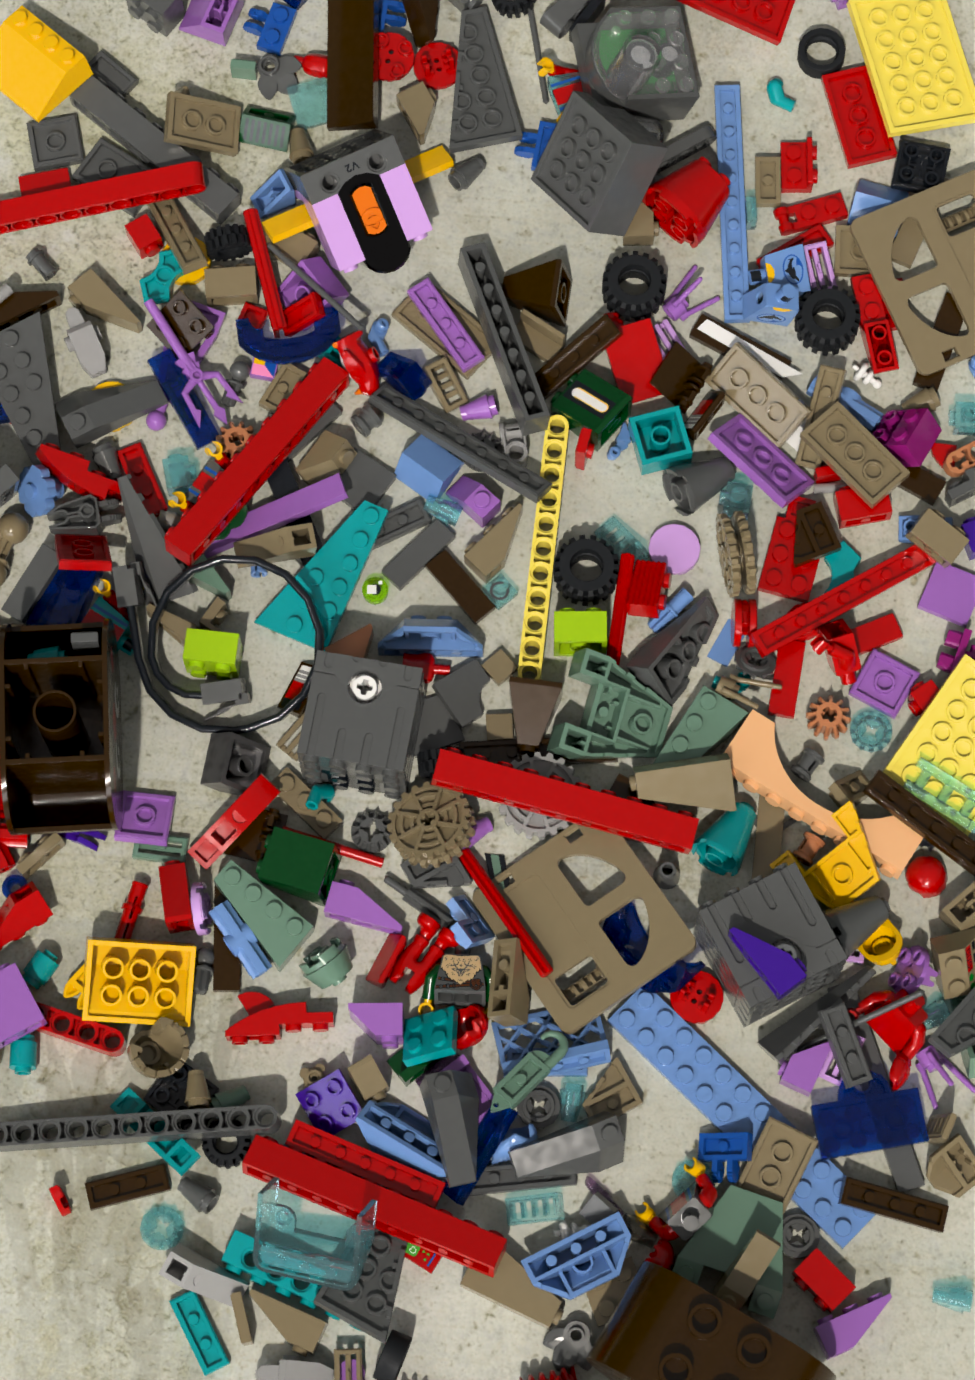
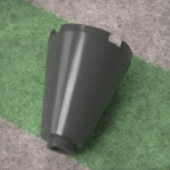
M724 456L672 466L664 470L667 473L662 475L663 487L669 501L674 499L678 505L674 509L682 516H689L735 479L737 469L734 463Z
M877 895L822 912L848 958L889 918L890 906L883 897L879 898Z

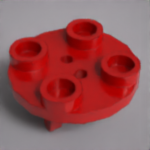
M380 32L378 79L387 82L401 80L409 74L414 65L415 55L412 44L407 38L398 33Z
M442 42L423 46L414 58L413 69L419 82L423 81L426 88H431L432 90L446 89L454 85L458 51L451 45Z
M701 970L688 971L680 975L673 983L670 991V1005L672 1009L685 1021L693 1024H705L713 1019L720 1011L723 1003V989L719 981L710 973Z

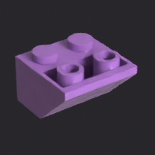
M191 0L179 30L226 46L244 6V0Z

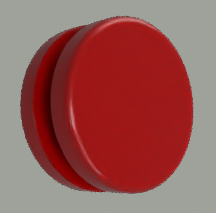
M734 599L731 611L732 646L740 647L741 637L746 635V646L754 647L755 645L749 635L757 630V602L755 599H748V602L746 600Z

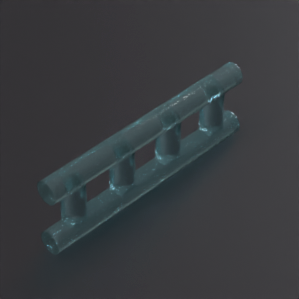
M920 757L916 763V766L922 769L915 783L907 779L902 787L975 834V822L968 818L975 807V791L923 757ZM931 776L945 784L937 797L924 790ZM953 790L967 798L960 811L946 804Z

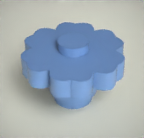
M42 464L24 467L23 472L19 475L21 482L18 485L19 501L24 504L25 512L31 517L47 515L49 511L54 509V502L64 495L63 483L54 476H50L49 469Z

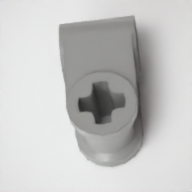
M503 422L499 423L500 440L504 455L511 458L510 456L514 453L521 454L522 457L520 459L512 460L526 467L528 464L527 435L522 436L518 423L505 425Z

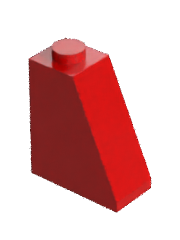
M179 860L167 861L164 863V866L158 867L166 926L170 934L195 930L185 862L180 863Z

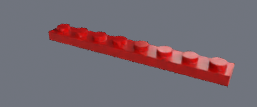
M913 545L752 632L749 637L761 657L764 658L934 565L936 561L919 547Z

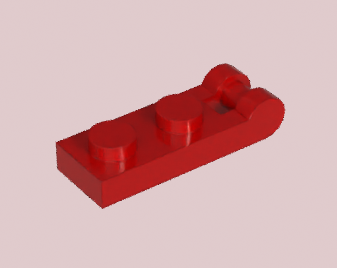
M841 192L789 207H779L773 211L775 219L779 220L780 223L778 228L781 236L805 231L820 223L823 226L848 218V212ZM794 216L796 222H789L788 218Z

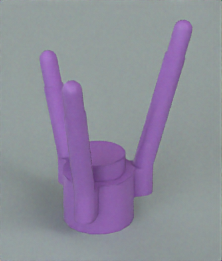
M697 265L690 269L671 296L664 301L665 304L662 308L673 321H677L679 318L681 321H684L690 315L720 300V297L716 296L687 311L686 308L689 304L685 298L702 282L703 278L698 277L681 295L678 294L697 270Z
M933 1045L926 1047L916 1055L919 1063L915 1066L921 1074L934 1109H938V1104L926 1070L929 1073L938 1070L949 1086H953L954 1082L942 1067L944 1064L966 1087L975 1093V1087L940 1051H937Z

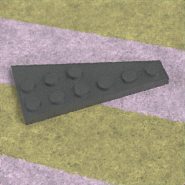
M40 311L0 331V403L33 465L42 464L35 455L40 444H55L61 450Z
M362 1223L316 1295L314 1304L385 1344L408 1242Z

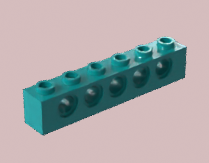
M237 1230L234 1231L221 1259L224 1264H227L226 1270L239 1276L241 1272L251 1275L250 1281L265 1287L266 1283L276 1287L275 1292L284 1297L290 1298L291 1294L301 1298L299 1303L311 1309H315L314 1299L330 1275L328 1271ZM251 1253H256L260 1256V1262L255 1267H249L245 1263L246 1257ZM277 1264L283 1265L285 1267L284 1275L280 1278H273L270 1275L271 1268ZM300 1276H307L310 1279L309 1286L304 1290L295 1287V1281ZM325 1311L324 1314L337 1321L340 1320V1318Z

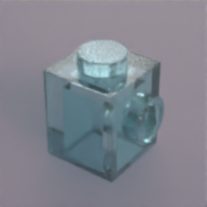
M956 402L954 409L949 410L948 425L953 426V435L975 436L974 402Z
M173 454L168 456L167 459H162L169 497L176 496L172 493L177 491L186 494L193 484L192 479L197 478L195 463H190L188 455L183 456L182 454Z
M728 481L726 490L721 489L719 505H724L722 513L732 517L734 511L742 510L746 520H748L753 485Z

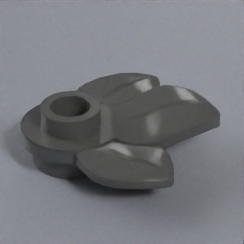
M275 55L262 57L257 66L258 72L261 75L258 80V88L261 94L267 100H271L277 91L286 95L297 93L298 82L294 73L300 70L302 67L301 63L295 57L288 55L280 58ZM269 65L275 66L272 71L266 70Z
M573 1320L565 1327L553 1328L546 1334L543 1345L554 1349L553 1365L556 1371L560 1372V1369L563 1367L565 1370H568L575 1363L586 1371L591 1369L592 1365L588 1363L586 1357L593 1344L589 1341L591 1336L590 1329L583 1321ZM572 1331H580L582 1337L574 1339L571 1335Z

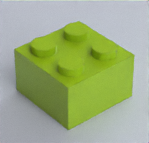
M595 607L587 608L585 611H575L573 608H561L559 611H554V656H574L576 651L584 648H589L606 655L607 611H601L600 608Z
M187 628L183 651V661L187 673H191V676L197 678H205L206 675L216 676L219 680L239 678L243 647L238 633Z

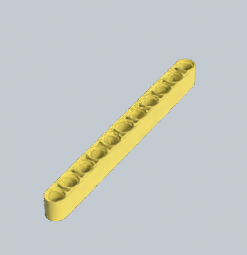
M553 415L549 418L548 428L545 430L540 476L545 479L546 476L553 474L558 477V480L551 482V490L536 505L518 663V677L523 678L522 675L527 671L535 673L536 680H541L569 436V422L562 415ZM555 426L562 427L564 431L556 434L553 433L551 429ZM552 450L559 451L561 455L557 458L550 457L548 453ZM545 499H553L556 503L548 507L542 502ZM548 523L553 528L549 531H543L540 529V525ZM540 548H547L550 550V553L546 556H541L536 551ZM538 572H543L548 577L545 580L539 581L534 578V575ZM534 597H541L545 602L541 605H534L531 600ZM535 621L542 625L538 630H531L528 627L531 622ZM534 646L539 652L536 655H528L525 650L528 647Z

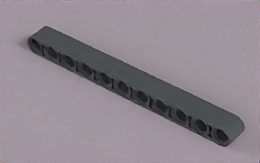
M262 1104L0 1122V1132L3 1131L5 1134L3 1140L0 1141V1152L175 1141L181 1138L190 1140L251 1136L256 1134L266 1135L277 1132L281 1127L282 1120L274 1107ZM273 1114L274 1118L270 1124H261L264 1115ZM246 1116L247 1119L243 1126L236 1127L234 1125L237 1117ZM218 1117L220 1120L218 1126L212 1129L208 1128L209 1120ZM186 1119H192V1126L188 1130H181L182 1122ZM159 1121H165V1128L160 1132H154L155 1124ZM132 1123H138L137 1131L133 1134H127L128 1126ZM110 1124L112 1126L110 1133L101 1136L100 1131L102 1127ZM84 1126L85 1131L83 1135L77 1138L74 1137L75 1129ZM58 1128L56 1137L47 1139L49 1130ZM31 1130L30 1138L26 1141H21L22 1132Z

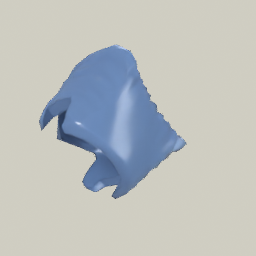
M531 1123L522 1128L505 1129L499 1126L495 1127L494 1136L497 1137L498 1133H500L503 1138L492 1155L491 1164L494 1165L510 1160L508 1151L538 1139L536 1127Z

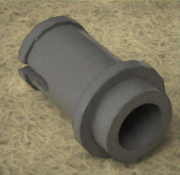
M35 248L27 254L28 265H33L45 281L50 280L56 275L57 268L44 256L43 250Z

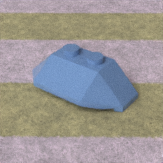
M414 615L411 616V619L405 618L378 642V655L403 656L404 653H430L434 657L483 658V645L457 619H452L450 616L426 619L425 616Z
M374 1100L367 1102L356 1117V1122L371 1151L433 1178L446 1177L428 1119L403 1104L391 1102L377 1103Z
M618 1211L521 1260V1263L534 1287L572 1300L620 1276L632 1236Z

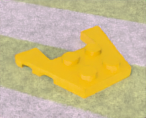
M848 801L831 815L848 838L806 871L790 850H787L770 864V867L774 869L780 864L787 863L790 865L795 862L813 896L830 908L854 902L881 880L857 810L852 801Z

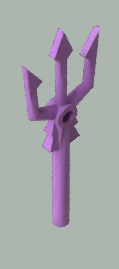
M149 299L144 305L179 359L175 364L183 369L182 373L189 377L181 394L197 425L200 428L201 410L196 409L189 396L190 391L197 384L214 409L213 416L227 425L225 408L219 407L203 380L217 378L227 391L226 397L240 403L243 402L219 371H202L200 369L199 361L196 362L194 351L186 352L154 300Z

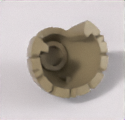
M160 1017L150 1030L140 1031L131 1038L127 1054L131 1065L141 1075L154 1079L164 1078L177 1072L187 1061L190 1050L188 1049L190 1046L189 1039L185 1034V1030L177 1022L166 1017Z

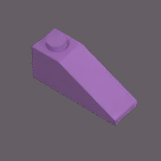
M340 879L339 882L332 881L324 908L325 917L389 934L403 935V926L362 890L354 887L355 883Z

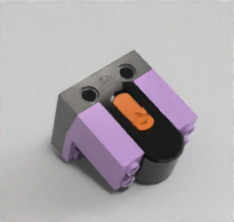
M372 129L284 169L294 189L295 198L302 200L306 206L331 267L338 271L343 270L344 273L353 271L358 268V263L376 273L386 274L394 272L402 267L409 258L411 250L409 240L413 239L415 242L428 236L427 232L433 230L393 134Z

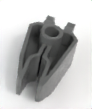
M89 494L60 504L49 511L47 517L49 521H65L50 525V532L54 535H100L103 532V527L122 522L121 514L101 516L102 511L118 508L120 506L119 500L97 501L96 497Z

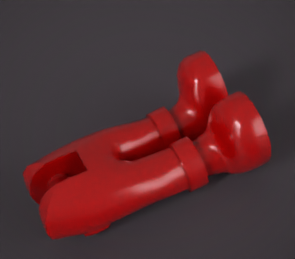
M423 912L417 917V922L420 926L419 935L416 934L413 941L402 952L392 969L389 979L394 984H397L403 978L408 968L415 972L405 988V991L410 995L424 984L425 976L442 959V956L445 954L444 951L450 947L459 946L454 939V933L448 928L443 927L434 945H431L427 954L419 962L418 958L441 928L436 920Z

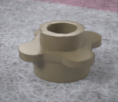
M319 1063L313 1068H302L299 1075L303 1078L305 1084L303 1089L325 1077L324 1072L326 1068L323 1064ZM313 1076L317 1077L316 1081L312 1080Z

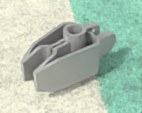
M76 307L67 309L65 315L70 329L66 330L68 337L64 338L69 352H75L82 369L92 379L107 373L106 357L99 341L103 337L97 324L92 326L90 320L85 322L82 314H80L79 309H76Z
M283 1355V1359H280L277 1365L268 1364L266 1366L265 1364L259 1366L255 1370L256 1380H333L334 1370L318 1362L299 1361V1356Z

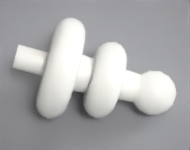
M867 362L863 363L860 367L856 364L852 366V369L856 371L853 376L854 381H858L862 377L864 385L870 382L876 389L882 386V382L874 378L875 374H873L872 370L866 371L869 367Z
M561 1221L558 1230L553 1231L554 1236H559L560 1240H563L588 1227V1225L584 1224L578 1227L575 1222H572L568 1227L565 1221Z

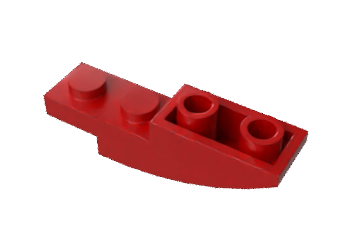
M871 274L851 277L850 282L853 296L856 299L855 304H859L860 307L859 314H861L859 329L873 374L899 370L889 320L886 319L882 297Z
M51 443L40 444L37 448L35 455L41 463L49 469L54 477L74 492L82 496L91 494L97 498V501L105 500L106 496L122 501L117 479L106 478V474L97 470L87 471L90 461L84 459L85 457L82 454L63 452L59 446Z
M261 773L187 852L207 870L281 791Z
M306 1002L278 1005L261 1010L238 1021L225 1031V1037L227 1041H232L233 1045H246L248 1040H259V1044H273L275 1040L281 1039V1029H286L288 1033L302 1032V1028H312L314 1032L329 1031V1027H335L334 1013L308 1012Z

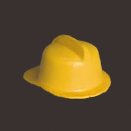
M887 919L858 950L866 959L876 965L883 966L891 963L894 966L903 946V938L891 921Z

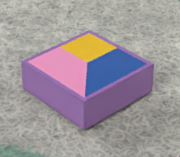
M255 351L250 378L272 382L278 372L280 356Z

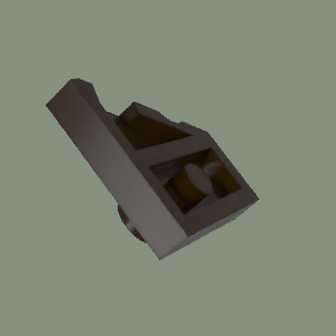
M821 501L797 510L793 557L794 568L841 550V544Z

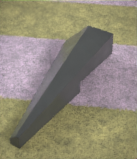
M126 474L118 477L117 481L136 562H143L146 581L150 584L156 600L159 602L163 591L186 570V567L183 563L178 564L175 557L166 551L164 530L154 513L149 514L142 503L145 500L142 493H136L130 481L132 476ZM141 579L146 606L149 603L155 605L151 595L146 592ZM187 581L172 595L170 601L198 591L196 584H190Z
M867 965L757 1042L758 1045L781 1065L816 1028L820 1030L823 1027L817 1012L841 1003L846 1004L876 974V971Z

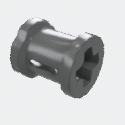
M805 747L803 750L804 755L790 769L801 780L810 782L812 773L825 760L813 749Z

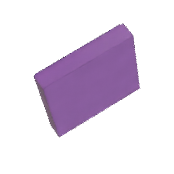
M936 562L917 608L966 628L975 607V575L951 565L944 568Z
M873 649L848 695L895 719L920 673Z
M123 790L122 825L120 830H115L114 840L167 847L176 801L175 796Z

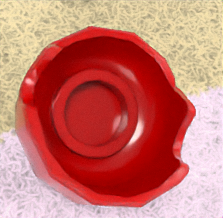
M929 855L916 857L908 864L905 873L910 889L920 894L923 898L938 896L946 888L948 877L944 865L935 857Z
M659 1239L657 1245L653 1246L655 1252H651L649 1254L651 1258H646L645 1261L671 1270L675 1259L673 1247L668 1241Z

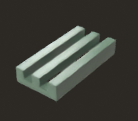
M169 836L168 843L182 844L181 848L134 843L132 858L160 863L179 860L180 863L185 862L186 864L189 838ZM139 849L179 854L180 857L141 853Z

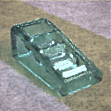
M614 516L594 532L599 540L601 538L606 540L607 547L611 545L614 548V554H617L619 562L622 554L621 550L629 544L631 546L623 553L634 554V566L637 559L646 561L649 558L646 548ZM615 528L618 530L609 538L606 537ZM624 536V538L621 541H619L616 545L613 544L620 537Z
M560 1192L505 1198L508 1226L565 1220L563 1195ZM549 1200H553L554 1214L552 1215L550 1214ZM538 1201H542L544 1216H539ZM527 1202H531L532 1217L529 1218ZM516 1203H520L521 1219H517Z

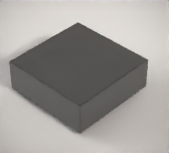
M597 1191L579 1213L588 1222L594 1224L614 1214L618 1209Z

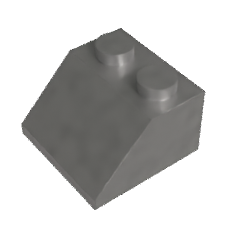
M233 732L212 733L200 784L219 792L241 796L261 773L265 776L271 748Z

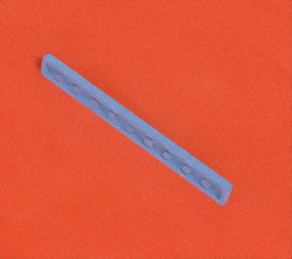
M714 85L718 174L723 173L726 175L731 183L728 186L730 195L719 213L724 323H750L748 320H743L742 297L749 292L740 85Z

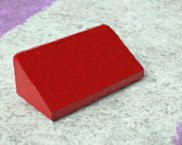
M400 934L388 935L366 977L367 982L381 989L385 987L395 963L407 945L406 936Z

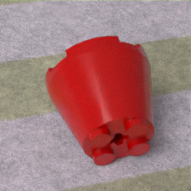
M701 156L699 159L689 162L651 184L642 202L647 207L650 206L655 216L654 221L659 222V227L667 235L680 244L685 241L690 243L692 248H696L705 239L730 195L728 186L731 183L726 175L723 173L718 174L712 168L711 163Z

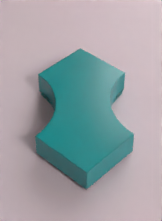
M171 249L159 252V263L154 272L139 280L144 303L149 299H153L156 304L169 302L173 284L184 275Z
M844 540L840 543L842 547L840 551L827 555L824 558L831 572V583L824 593L854 578V570L861 561V557Z

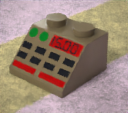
M975 928L930 938L934 970L938 972V976L935 977L936 984L944 1000L969 994L975 987Z

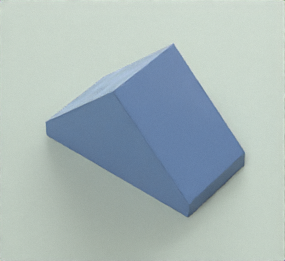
M279 169L250 197L254 207L258 210L260 219L267 218L296 204L294 189L284 169Z

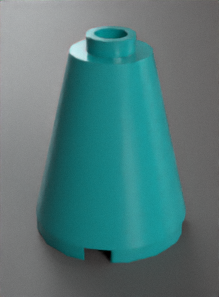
M736 802L737 811H725L693 843L692 854L694 855L697 852L700 856L699 863L716 874L724 876L726 872L732 873L731 876H735L741 868L756 820L754 808L746 802Z

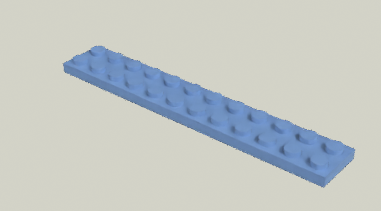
M647 984L639 988L607 1020L630 1045L721 1133H752V1152L769 1116L796 1128ZM816 1148L791 1201L843 1249L875 1214L838 1204L843 1179L846 1175Z

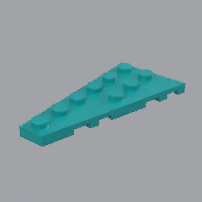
M366 500L362 502L295 576L314 599L325 630L324 648L329 646L334 638L389 514V510ZM288 584L254 623L311 648H315V629L305 601Z

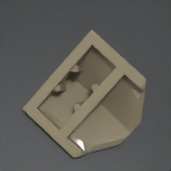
M959 1133L930 1155L926 1172L928 1181L935 1189L958 1198L975 1185V1156Z

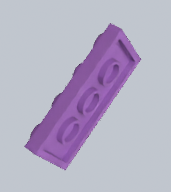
M741 413L714 430L708 437V440L781 508H784L809 490L815 482Z

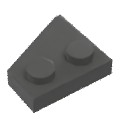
M457 856L452 857V863L447 865L446 862H442L438 868H434L432 864H429L427 869L422 868L420 863L413 866L409 863V860L400 864L414 889L469 886L472 884V880Z

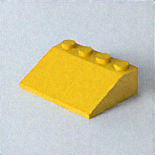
M22 5L0 27V91L39 123L90 78L93 72L86 57Z
M87 936L82 1021L154 1025L160 1017H166L174 1020V1022H177L182 1027H190L196 958L195 944Z

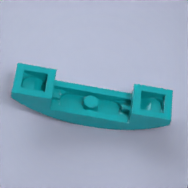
M129 1087L110 1105L117 1114L154 1112ZM164 1121L157 1122L154 1126V1132L162 1131L166 1123ZM132 1123L129 1126L136 1132L139 1125L138 1123ZM183 1138L175 1141L146 1142L181 1176L201 1157Z

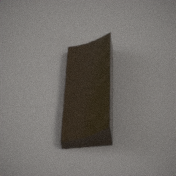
M328 0L327 129L328 131L378 129L379 0Z

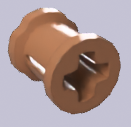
M806 831L803 834L804 839L800 846L792 853L799 862L811 867L813 858L820 848H824L825 842L813 833Z

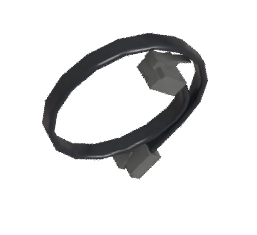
M220 555L190 566L163 591L159 602H157L150 584L146 581L143 562H131L129 565L112 567L118 608H127L134 659L145 690L169 718L201 733H248L284 720L308 698L317 650L324 651L325 630L313 597L289 571L256 556ZM224 563L254 564L283 577L305 601L315 629L314 664L301 692L277 714L241 726L204 725L177 712L155 688L144 657L137 606L144 605L141 579L146 592L151 595L156 606L149 621L147 654L154 676L168 691L183 698L202 699L203 705L235 701V704L219 709L216 714L204 719V721H207L229 711L234 706L251 703L250 693H247L245 678L200 684L201 691H190L174 684L163 672L157 656L159 623L172 595L195 574Z

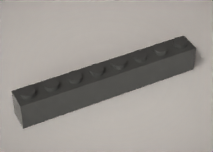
M91 76L69 95L71 103L75 108L151 169L191 161L202 163L195 153L190 152L189 154L183 149V146L164 142L163 128L156 122H149L139 108H132L128 105L127 100L119 92L113 93L102 78ZM203 165L206 190L185 197L221 225L241 204L240 192L232 183L228 182L226 184L221 180V176L212 167L206 168Z
M483 242L460 248L458 266L522 436L545 431L548 428L550 413L486 245Z

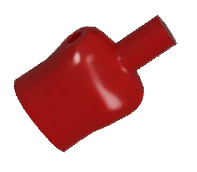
M404 653L402 665L423 668L425 684L433 680L434 674H450V665L435 664V658L430 653Z

